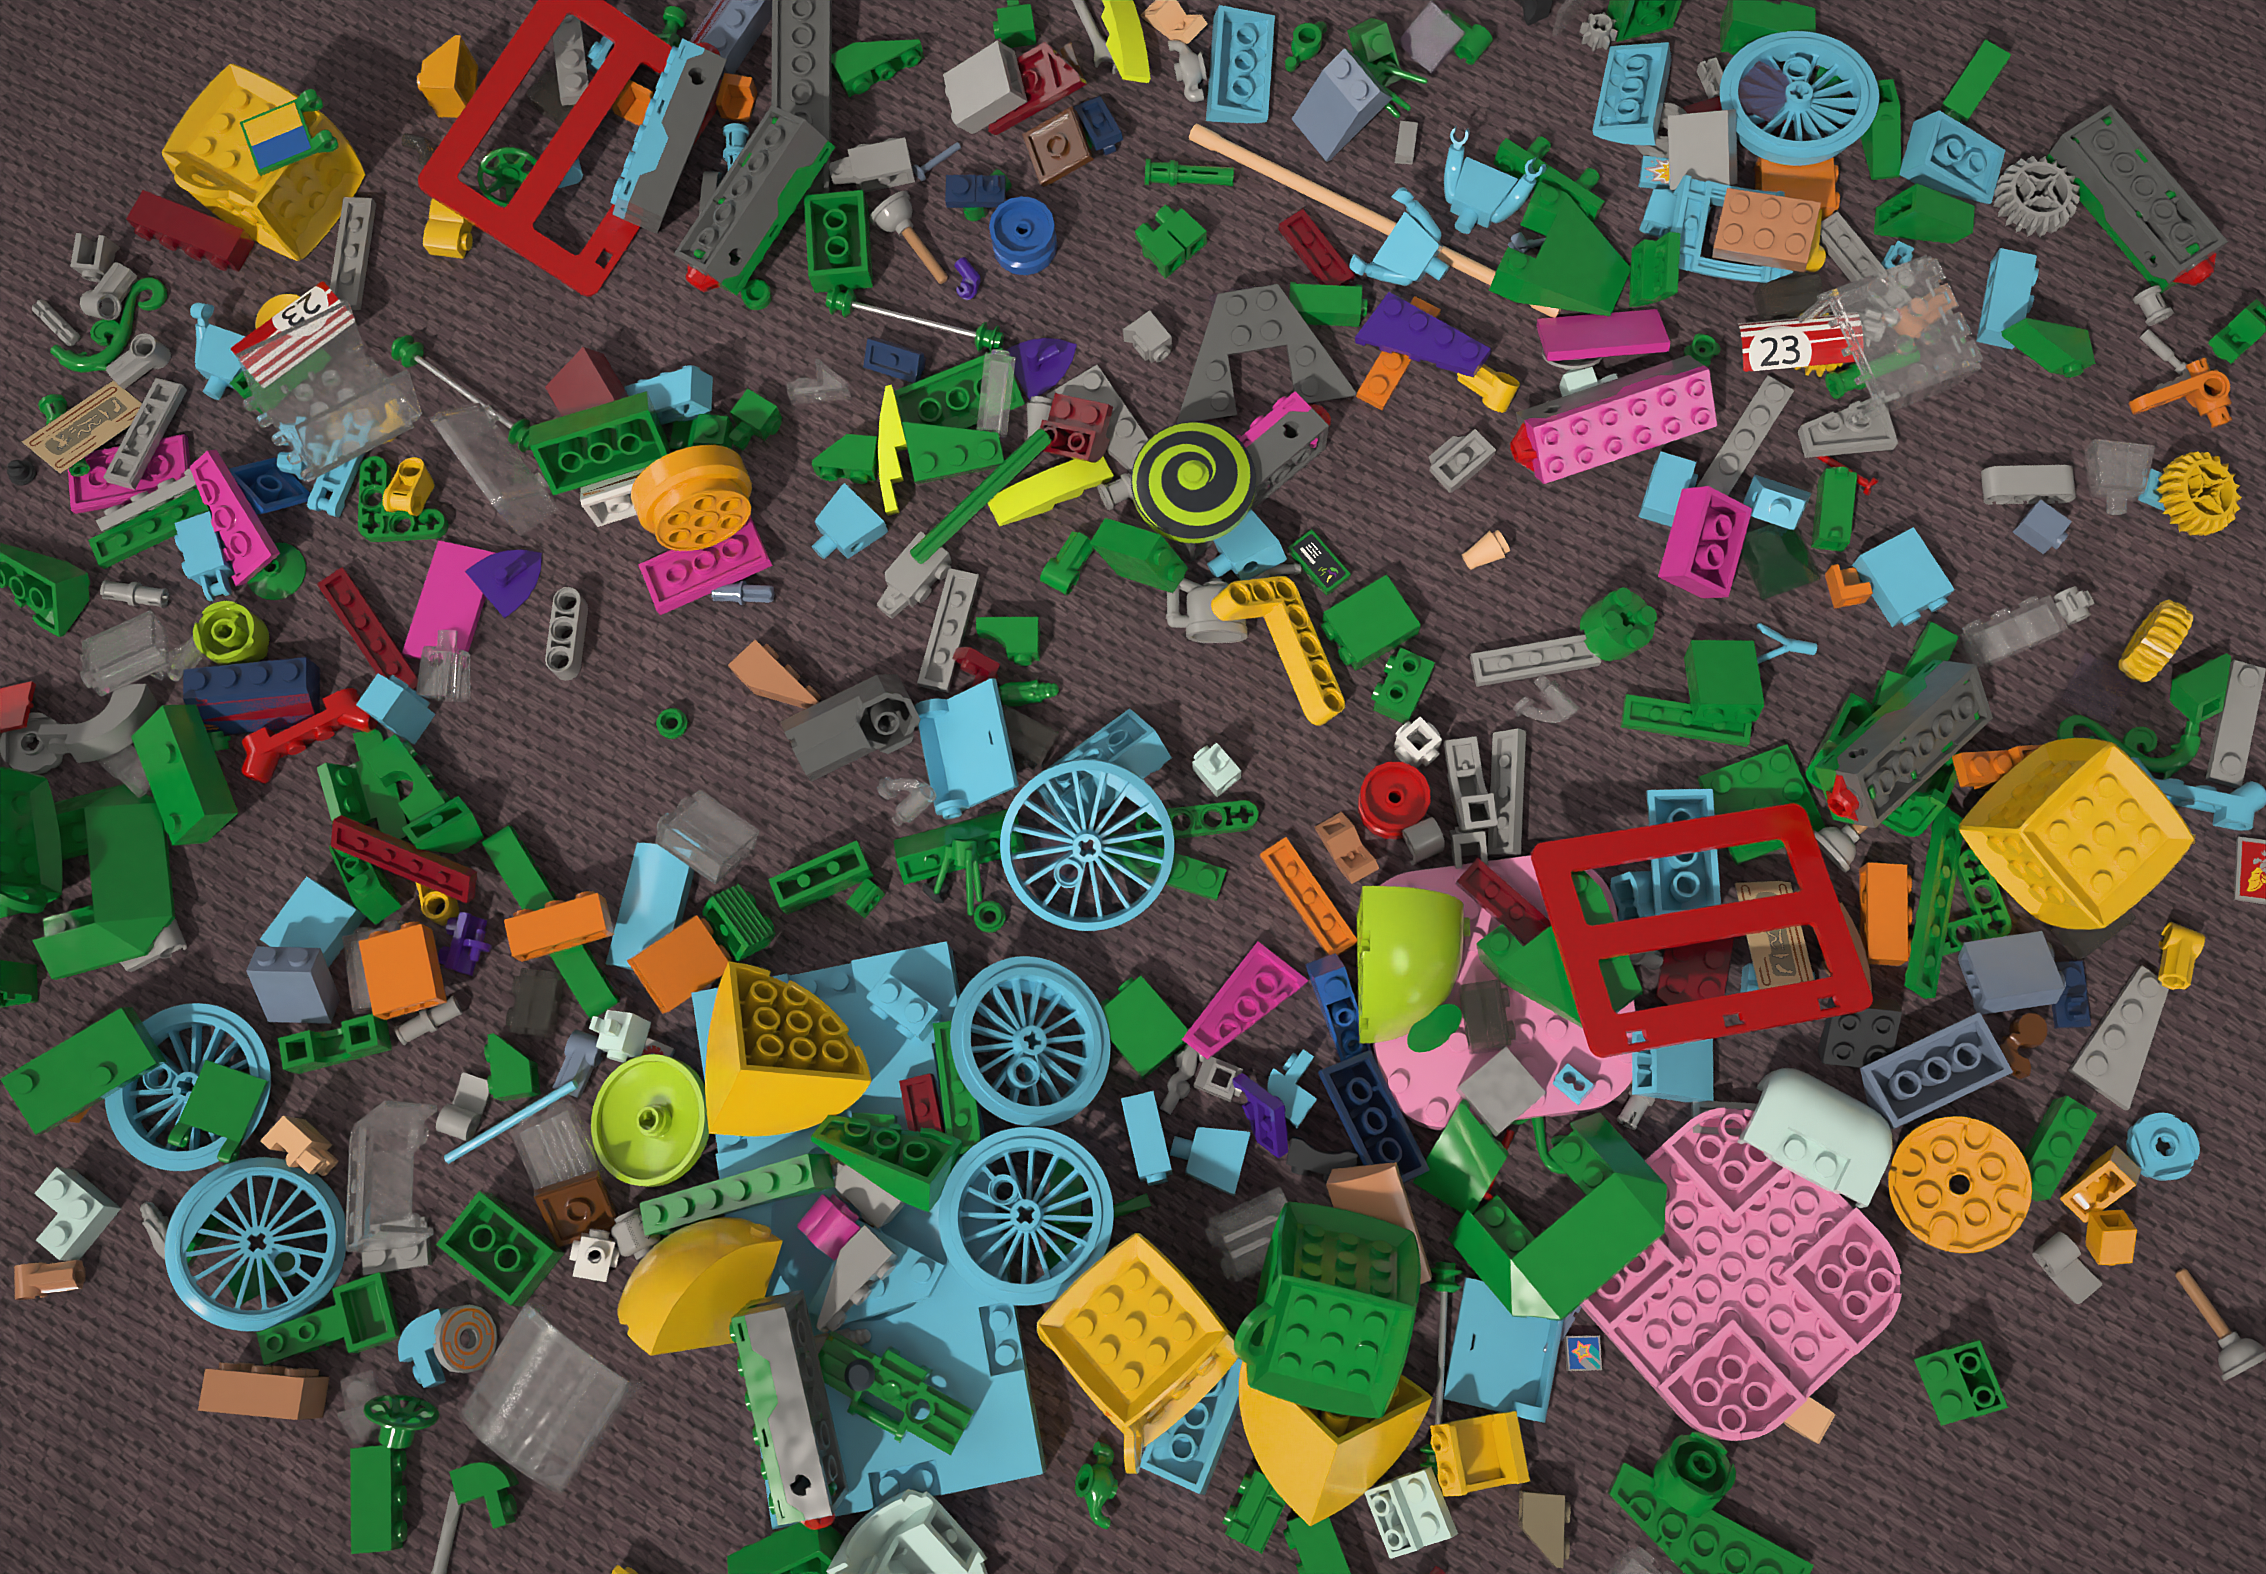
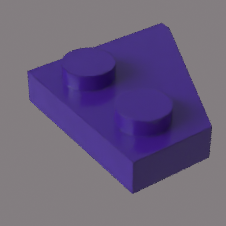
M1243 1073L1233 1078L1234 1087L1243 1091L1248 1100L1242 1107L1251 1123V1129L1257 1143L1279 1159L1288 1153V1132L1286 1129V1108L1279 1097L1271 1095Z

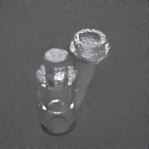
M192 635L185 644L178 646L161 659H151L147 671L158 680L169 677L173 681H179L183 676V670L195 668L205 655L196 647Z
M1543 674L1534 681V684L1541 690L1539 696L1552 710L1533 707L1535 701L1533 699L1530 700L1527 696L1522 698L1513 707L1517 718L1525 715L1547 723L1566 722L1581 709L1556 680L1550 682Z
M883 777L877 786L879 794L887 800L896 798L900 794V790H908L910 792L896 806L897 813L892 817V821L897 826H901L904 822L911 823L937 798L936 792L930 785L915 779Z

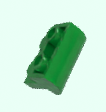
M1980 1339L1955 1343L1947 1348L1914 1358L1941 1426L2008 1408L2006 1399Z

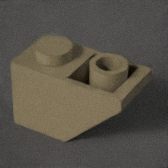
M1519 1490L1518 1526L1553 1566L1563 1568L1564 1559L1568 1560L1570 1554L1569 1538H1564V1523H1570V1502H1565V1495L1561 1493Z

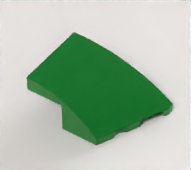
M1465 1099L1461 1100L1426 1159L1430 1170L1415 1178L1413 1183L1462 1214L1467 1209L1473 1214L1509 1153L1500 1141L1493 1137L1489 1127L1485 1123L1480 1124L1470 1112V1104Z

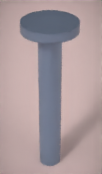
M956 142L921 167L915 164L912 166L913 172L921 181H924L926 179L924 174L961 149L960 144Z

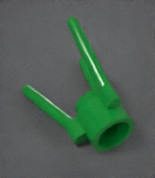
M1381 61L1377 65L1371 62L1365 65L1392 97L1391 100L1407 111L1411 110V106L1385 87L1388 76L1385 73L1422 84H1427L1428 82L1424 77L1390 67ZM1389 102L1384 106L1395 118L1400 117V113Z
M952 839V847L945 846L944 859L934 893H940L950 861L954 859L955 866L966 867L967 913L969 916H972L974 914V887L976 900L978 902L983 900L978 861V841L973 839Z

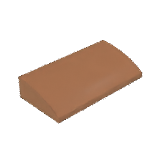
M1397 1163L1332 1169L1326 1186L1333 1207L1374 1217L1414 1232L1420 1254V1284L1430 1281L1432 1274Z

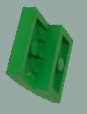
M1668 232L1657 241L1644 239L1632 248L1629 307L1652 304L1678 293L1681 233Z

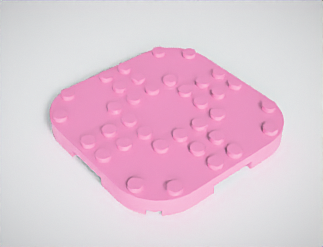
M1531 855L1488 861L1487 866L1549 919L1531 861ZM1473 863L1463 864L1462 868L1456 869L1455 866L1406 872L1380 885L1419 888L1449 894L1463 902L1464 917L1470 918V937H1464L1459 974L1450 996L1444 1003L1456 1005L1461 1010L1462 1019L1456 1032L1441 1046L1422 1053L1414 1052L1408 1047V1034L1393 1040L1373 1043L1375 1061L1403 1116L1418 1126L1433 1130H1444L1463 1099L1456 1092V1089L1505 1047L1510 1050L1546 1092L1542 1098L1516 1120L1544 1116L1555 1117L1593 1111L1613 1101L1627 1088L1632 1081V1053L1606 1058L1595 1056L1588 1047L1583 1028L1502 984L1479 959L1476 943L1501 924L1455 884ZM1593 869L1584 870L1601 887L1614 921L1618 922L1615 902L1607 884ZM1634 1000L1620 1010L1618 1014L1634 1012ZM1627 1033L1628 1044L1632 1043V1033ZM1567 1063L1595 1085V1088L1580 1105H1577L1552 1084L1556 1075ZM1566 1077L1564 1079L1568 1084L1573 1083L1575 1090H1584L1582 1085L1576 1084L1574 1077ZM1469 1108L1470 1112L1474 1115L1480 1124H1483V1122L1475 1114V1112L1471 1108Z
M1724 1107L1706 1111L1691 1119L1645 1160L1668 1186L1665 1234L1580 1306L1686 1424L1696 1431L1715 1439L1741 1441L1760 1437L1776 1429L1802 1406L1810 1395L1889 1325L1901 1300V1269L1897 1256L1887 1239L1857 1207L1853 1209L1840 1194L1829 1192L1769 1160L1768 1157L1763 1155V1151L1748 1143L1739 1144L1737 1141L1740 1135H1729L1726 1132L1725 1128L1742 1129L1743 1132L1754 1111L1748 1109H1725ZM1733 1120L1731 1124L1725 1125L1726 1121ZM1700 1124V1127H1718L1719 1134L1693 1133V1127Z

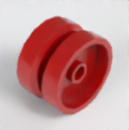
M1386 762L1376 766L1366 775L1358 796V813L1362 823L1373 834L1384 839L1403 838L1402 830L1423 821L1430 805V787L1425 776L1414 766L1404 762ZM1389 797H1395V801L1399 802L1393 803L1389 800Z

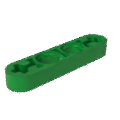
M1245 800L1166 809L1171 825L1173 819L1178 815L1187 816L1191 822L1189 828L1184 831H1178L1172 825L1174 839L1247 831L1252 829L1258 821L1257 807L1252 802ZM1246 808L1247 813H1253V816L1248 818V823H1242L1241 818H1232V825L1226 826L1227 815L1225 809H1231L1230 816L1240 814V809ZM1214 811L1221 815L1222 822L1220 825L1209 827L1204 823V816L1208 812ZM1144 812L1136 820L1137 832L1147 831L1145 828L1141 829L1142 825H1146V819H1152L1154 824L1160 823L1147 812ZM1158 835L1141 839L1145 841L1164 840V836Z

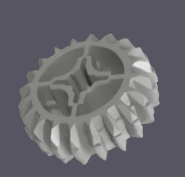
M2034 156L2028 158L2027 161L2021 158L2015 165L2009 166L2005 170L2004 175H2001L1998 179L1997 187L1994 190V196L1997 197L1994 201V207L2001 208L1998 212V217H2008L2005 226L2014 223L2017 225L2016 233L2025 228L2027 237L2032 235L2035 230L2038 236L2041 237L2047 231L2050 234L2056 232L2058 228H2062L2068 223L2069 218H2072L2079 203L2080 197L2076 194L2079 192L2080 186L2072 184L2075 176H2067V167L2058 168L2057 160L2050 164L2047 163L2046 156L2039 161Z

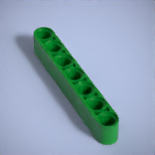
M508 824L483 840L482 844L521 909H532L533 911L543 909L546 903L558 900L553 891L550 892L548 890L551 887L539 867H534V859L522 840L518 841V833ZM586 944L549 954L590 1019L593 1016H600L620 1003L618 995H613L614 989L602 969L596 968L598 963Z

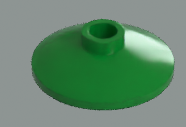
M274 543L280 554L247 582L250 589L257 596L267 600H280L295 593L302 585L306 575V562L300 551L292 545ZM272 564H276V568L272 572H268L269 567Z

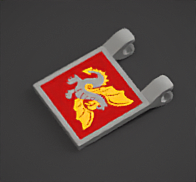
M2237 837L2234 900L2266 904V840Z

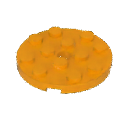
M1953 1116L1939 1118L1913 1130L1897 1148L1889 1170L1890 1197L1901 1221L1920 1240L1949 1252L1975 1253L2001 1244L2020 1227L2031 1203V1175L2025 1158L2018 1147L1999 1129L1983 1121L1968 1117ZM1964 1175L1970 1182L1968 1192L1961 1195L1952 1192L1949 1182L1953 1176Z

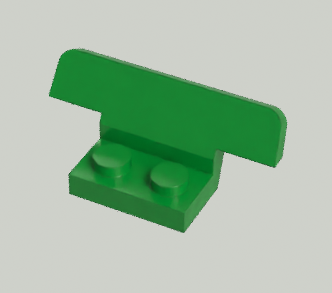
M375 729L368 733L364 731L353 733L360 761L349 766L326 762L317 767L332 824L333 819L340 815L364 825L377 821L381 832L400 840H405L407 836L403 832L402 827L408 823L405 814L398 805L401 798L396 782L385 788L362 755L383 742V736Z

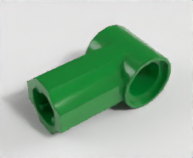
M1448 9L1442 10L1431 27V32L1452 46L1456 55L1460 59L1465 58L1466 63L1469 65L1474 64L1493 42L1491 34L1485 27L1479 24L1471 26Z
M1072 531L1056 558L1052 557L1045 565L1040 581L1068 596L1072 591L1070 587L1072 584H1077L1080 570L1094 550L1090 544L1091 540L1080 532Z

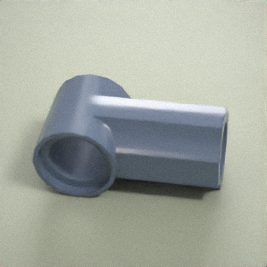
M575 1029L572 1032L565 1046L564 1053L566 1058L553 1085V1089H558L566 1083L575 1080L578 1088L568 1095L581 1098L594 1067H597L603 1059L600 1057L601 1053H605V1051L596 1047L599 1037L579 1029Z

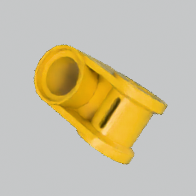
M416 457L408 458L398 466L397 472L383 494V506L387 512L394 513L400 510L406 511L410 515L418 516L423 511L424 504L433 491L435 484L421 459Z
M416 882L421 910L426 917L442 926L447 925L448 918L458 917L459 906L457 899ZM441 903H445L444 910L436 915V908Z

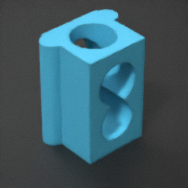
M1897 241L1895 246L1891 245L1881 263L1892 278L1900 281L1910 263L1914 250L1913 247ZM1898 254L1902 256V258L1898 262V266H1895L1892 263L1894 262ZM1888 269H1891V270H1893V271H1895V272H1894V273H1891V272L1888 271Z
M1568 1063L1556 1075L1552 1083L1577 1105H1580L1595 1088L1593 1083ZM1566 1077H1574L1576 1084L1582 1085L1584 1090H1575L1573 1083L1568 1084L1564 1079Z

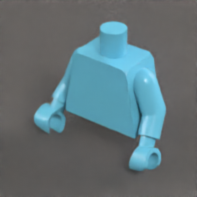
M1401 187L1391 198L1404 204L1407 212L1403 213L1376 254L1373 262L1370 264L1365 263L1359 256L1354 254L1349 267L1359 275L1363 276L1366 273L1368 277L1402 286H1407L1413 281L1420 282L1426 273L1440 282L1450 268L1449 265L1437 258L1443 248V245L1439 242L1442 236L1441 231L1429 212L1417 200H1413L1414 196L1406 188Z
M195 303L190 308L191 316L196 318L198 324H195V367L208 379L203 393L213 399L220 400L227 386L233 388L229 383L245 369V366L231 350V347L245 338V336L209 324L208 319L214 312V306Z

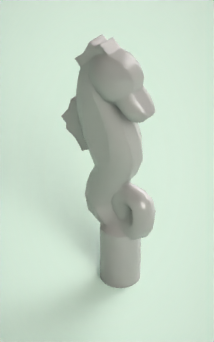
M1188 1044L1183 1050L1174 1054L1176 1067H1179V1071L1170 1078L1167 1085L1169 1092L1160 1106L1162 1111L1170 1115L1179 1099L1187 1097L1190 1092V1085L1186 1080L1190 1079L1195 1073L1197 1057L1200 1062H1203L1205 1058Z

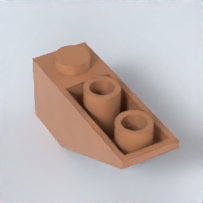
M754 640L728 664L732 672L756 695L804 709L818 704V701L821 699V696L810 685L804 688L797 681L800 676L790 665L787 664L783 667L776 661L779 655L767 643L762 647Z

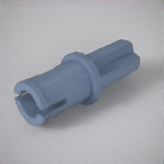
M740 581V583H732L712 590L711 596L713 601L739 602L740 605H745V602L769 603L774 600V587L747 585L746 581Z

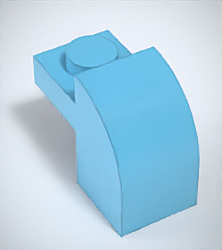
M1304 1049L1299 1056L1293 1053L1282 1068L1287 1072L1285 1076L1273 1068L1267 1085V1092L1279 1097L1286 1108L1285 1121L1295 1128H1298L1317 1100L1297 1085V1082L1314 1058Z
M438 1308L416 1318L405 1328L399 1340V1361L411 1362L414 1360L413 1374L417 1382L422 1384L423 1388L436 1387L446 1382L439 1360L434 1353L433 1344L436 1343L435 1326L441 1316L449 1309Z

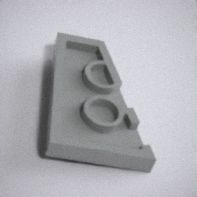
M1883 391L1874 394L1872 398L1863 402L1857 401L1852 403L1842 411L1837 413L1831 412L1801 425L1798 430L1805 458L1893 450L1898 444Z

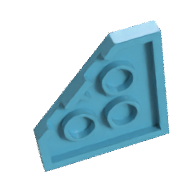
M857 1220L856 1223L861 1228L864 1225L870 1228L898 1258L894 1262L896 1267L884 1280L878 1278L870 1287L872 1292L868 1298L858 1306L854 1304L845 1313L847 1319L840 1327L897 1309L900 1306L930 1298L946 1268L944 1265ZM837 1259L832 1263L808 1307V1312L817 1317L820 1315Z

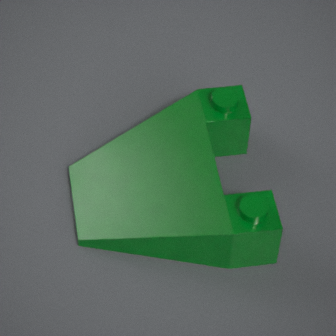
M1539 182L1529 202L1521 226L1547 237L1536 259L1508 247L1497 268L1489 291L1516 303L1610 316L1629 276L1630 266L1568 193Z
M1584 870L1571 872L1586 923L1594 926L1615 922L1601 887ZM1503 924L1476 943L1479 959L1502 984L1583 1028L1552 926L1548 927L1525 946H1522ZM1629 955L1598 961L1614 1012L1618 1013L1643 993L1642 987Z

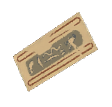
M113 380L22 441V443L61 474L132 424L142 403Z
M1791 882L1735 883L1739 901L1793 893ZM1801 926L1747 935L1759 989L1814 980Z

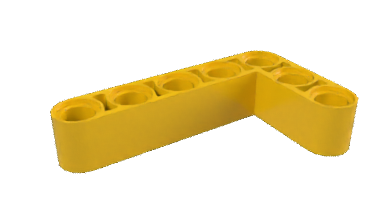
M1286 576L1234 581L1212 599V611L1223 621L1264 617L1303 712L1312 724L1321 726L1343 711L1345 708L1344 697L1298 589L1291 579Z

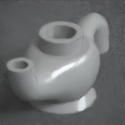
M1168 41L1169 50L1178 51L1180 54L1179 63L1174 64L1177 82L1183 80L1185 84V97L1190 102L1203 101L1202 88H1198V84L1202 79L1207 81L1201 51L1197 55L1181 41Z

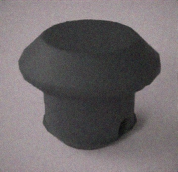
M12 460L7 464V474L10 481L15 485H27L33 480L35 467L32 463L24 460Z
M935 876L929 885L927 883L922 884L923 892L936 904L944 903L943 896L950 890V885L944 880L940 893L935 894L934 888L938 876Z

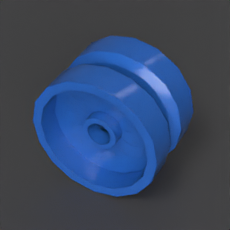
M1021 196L1008 199L996 208L991 215L989 230L995 258L1002 268L1012 274L1026 276L1038 273L1048 267L1056 254L1057 238L1053 216L1047 206L1035 198Z

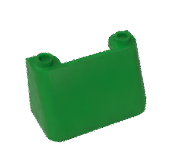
M1852 692L1844 701L1806 770L1808 781L1821 790L1822 787L1814 767L1874 713V709L1869 702ZM1952 757L1896 808L1882 824L1904 836L1915 837L1922 834L1946 806L1958 778Z

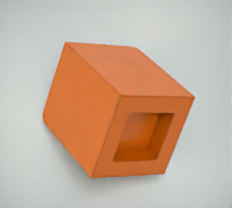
M724 73L716 100V106L721 118L742 122L750 121L758 93L752 77Z
M629 80L612 106L614 114L640 126L643 124L647 107L654 94L651 90Z
M1839 564L1831 565L1825 573L1834 609L1865 603L1873 594L1870 582L1860 583L1857 569L1854 567L1840 570Z

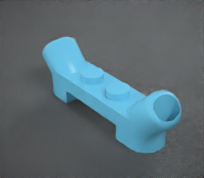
M2131 757L2157 784L2173 805L2214 813L2213 826L2241 831L2250 830L2253 828L2254 813L2266 806V790L2257 782H2247L2230 794L2217 792V789L2212 786L2199 785L2193 787L2184 785V782L2179 779H2155L2139 758Z

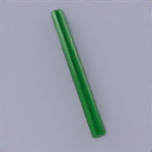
M1041 428L1035 431L910 550L912 558L919 564L927 561L1051 443L1050 436Z

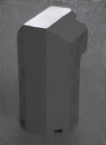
M880 674L781 721V725L787 739H791L792 749L802 769L812 782L877 749L882 753L889 754L910 744L914 737L915 726L918 727L921 719L898 674Z

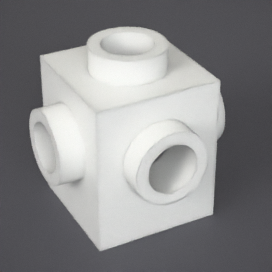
M1421 717L1412 724L1408 721L1395 733L1397 736L1394 744L1396 748L1395 754L1401 762L1410 763L1415 768L1422 763L1427 766L1440 754L1437 751L1442 741L1439 732L1432 724L1426 723ZM1413 743L1420 744L1422 749L1418 751Z
M590 1229L589 1234L582 1233L580 1241H573L569 1260L575 1261L574 1277L606 1282L609 1267L616 1268L619 1257V1250L617 1247H614V1238H609L610 1232ZM592 1250H598L601 1254L597 1258H592L589 1256V1253Z

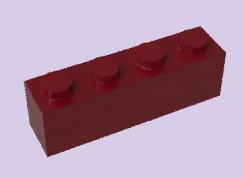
M142 190L126 218L135 228L134 233L147 241H151L152 238L157 239L160 244L172 251H176L177 248L182 249L188 256L197 261H201L202 258L210 260L209 262L213 266L223 271H227L230 268L239 272L255 244L254 240L244 229L145 190Z

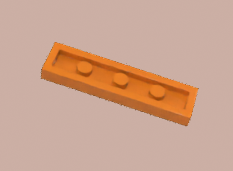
M1415 296L1410 303L1435 318H1438L1441 309ZM1382 351L1359 388L1356 397L1383 411L1412 360L1409 359V356L1392 351L1391 354Z
M1287 837L1260 853L1259 857L1328 956L1334 953L1340 956L1357 944V938Z

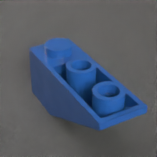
M1336 953L1305 964L1340 1061L1342 1062L1369 1050L1372 1052L1369 1043H1359L1358 1006L1345 966Z

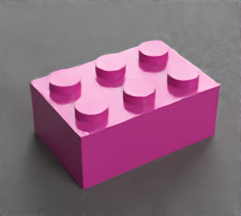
M1710 486L1682 489L1658 577L1701 598L1729 597L1752 508Z

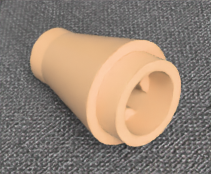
M1496 530L1493 533L1489 531L1468 551L1461 555L1468 568L1472 570L1478 566L1505 558L1504 554L1508 553L1510 548L1501 532Z

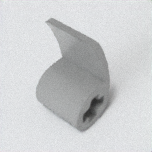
M1433 817L1402 830L1405 842L1413 855V860L1410 861L1411 865L1417 864L1444 850V837Z
M463 1072L453 1103L444 1105L439 1113L436 1130L465 1141H470L475 1134L490 1095L487 1080Z
M2057 1232L2035 1250L2032 1256L2067 1297L2075 1304H2080L2100 1288L2102 1282L2078 1259L2081 1252L2076 1244L2064 1233Z

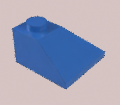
M276 457L229 469L256 514H263L308 502L310 492L291 473L280 471L277 467Z

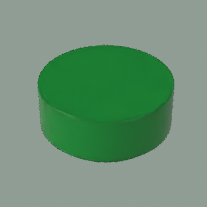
M755 279L748 281L741 290V298L749 309L761 310L771 302L772 293L766 282Z

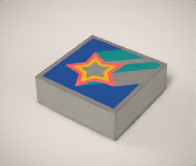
M1600 1335L1564 1337L1567 1371L1602 1370Z

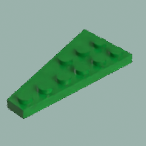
M1621 1462L1607 1494L1684 1574L1811 1573L1813 1564L1713 1510H1710L1700 1518H1694L1689 1514L1676 1510L1654 1492V1478Z

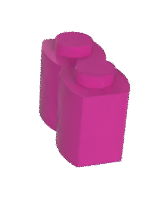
M823 1193L796 1225L818 1249L834 1261L838 1258L840 1250L861 1229L856 1223L859 1216L849 1209L846 1203L834 1194L828 1198Z

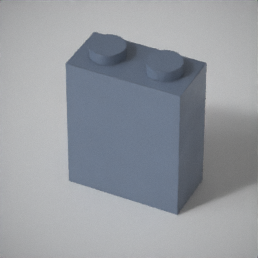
M2042 931L1964 942L1958 955L1959 965L1976 1010L1981 1015L2057 1004L2066 988L2064 974L2062 971H2058L2054 961L2053 947L2049 942H2046Z
M257 946L246 972L267 1021L331 1023L340 997L321 948Z

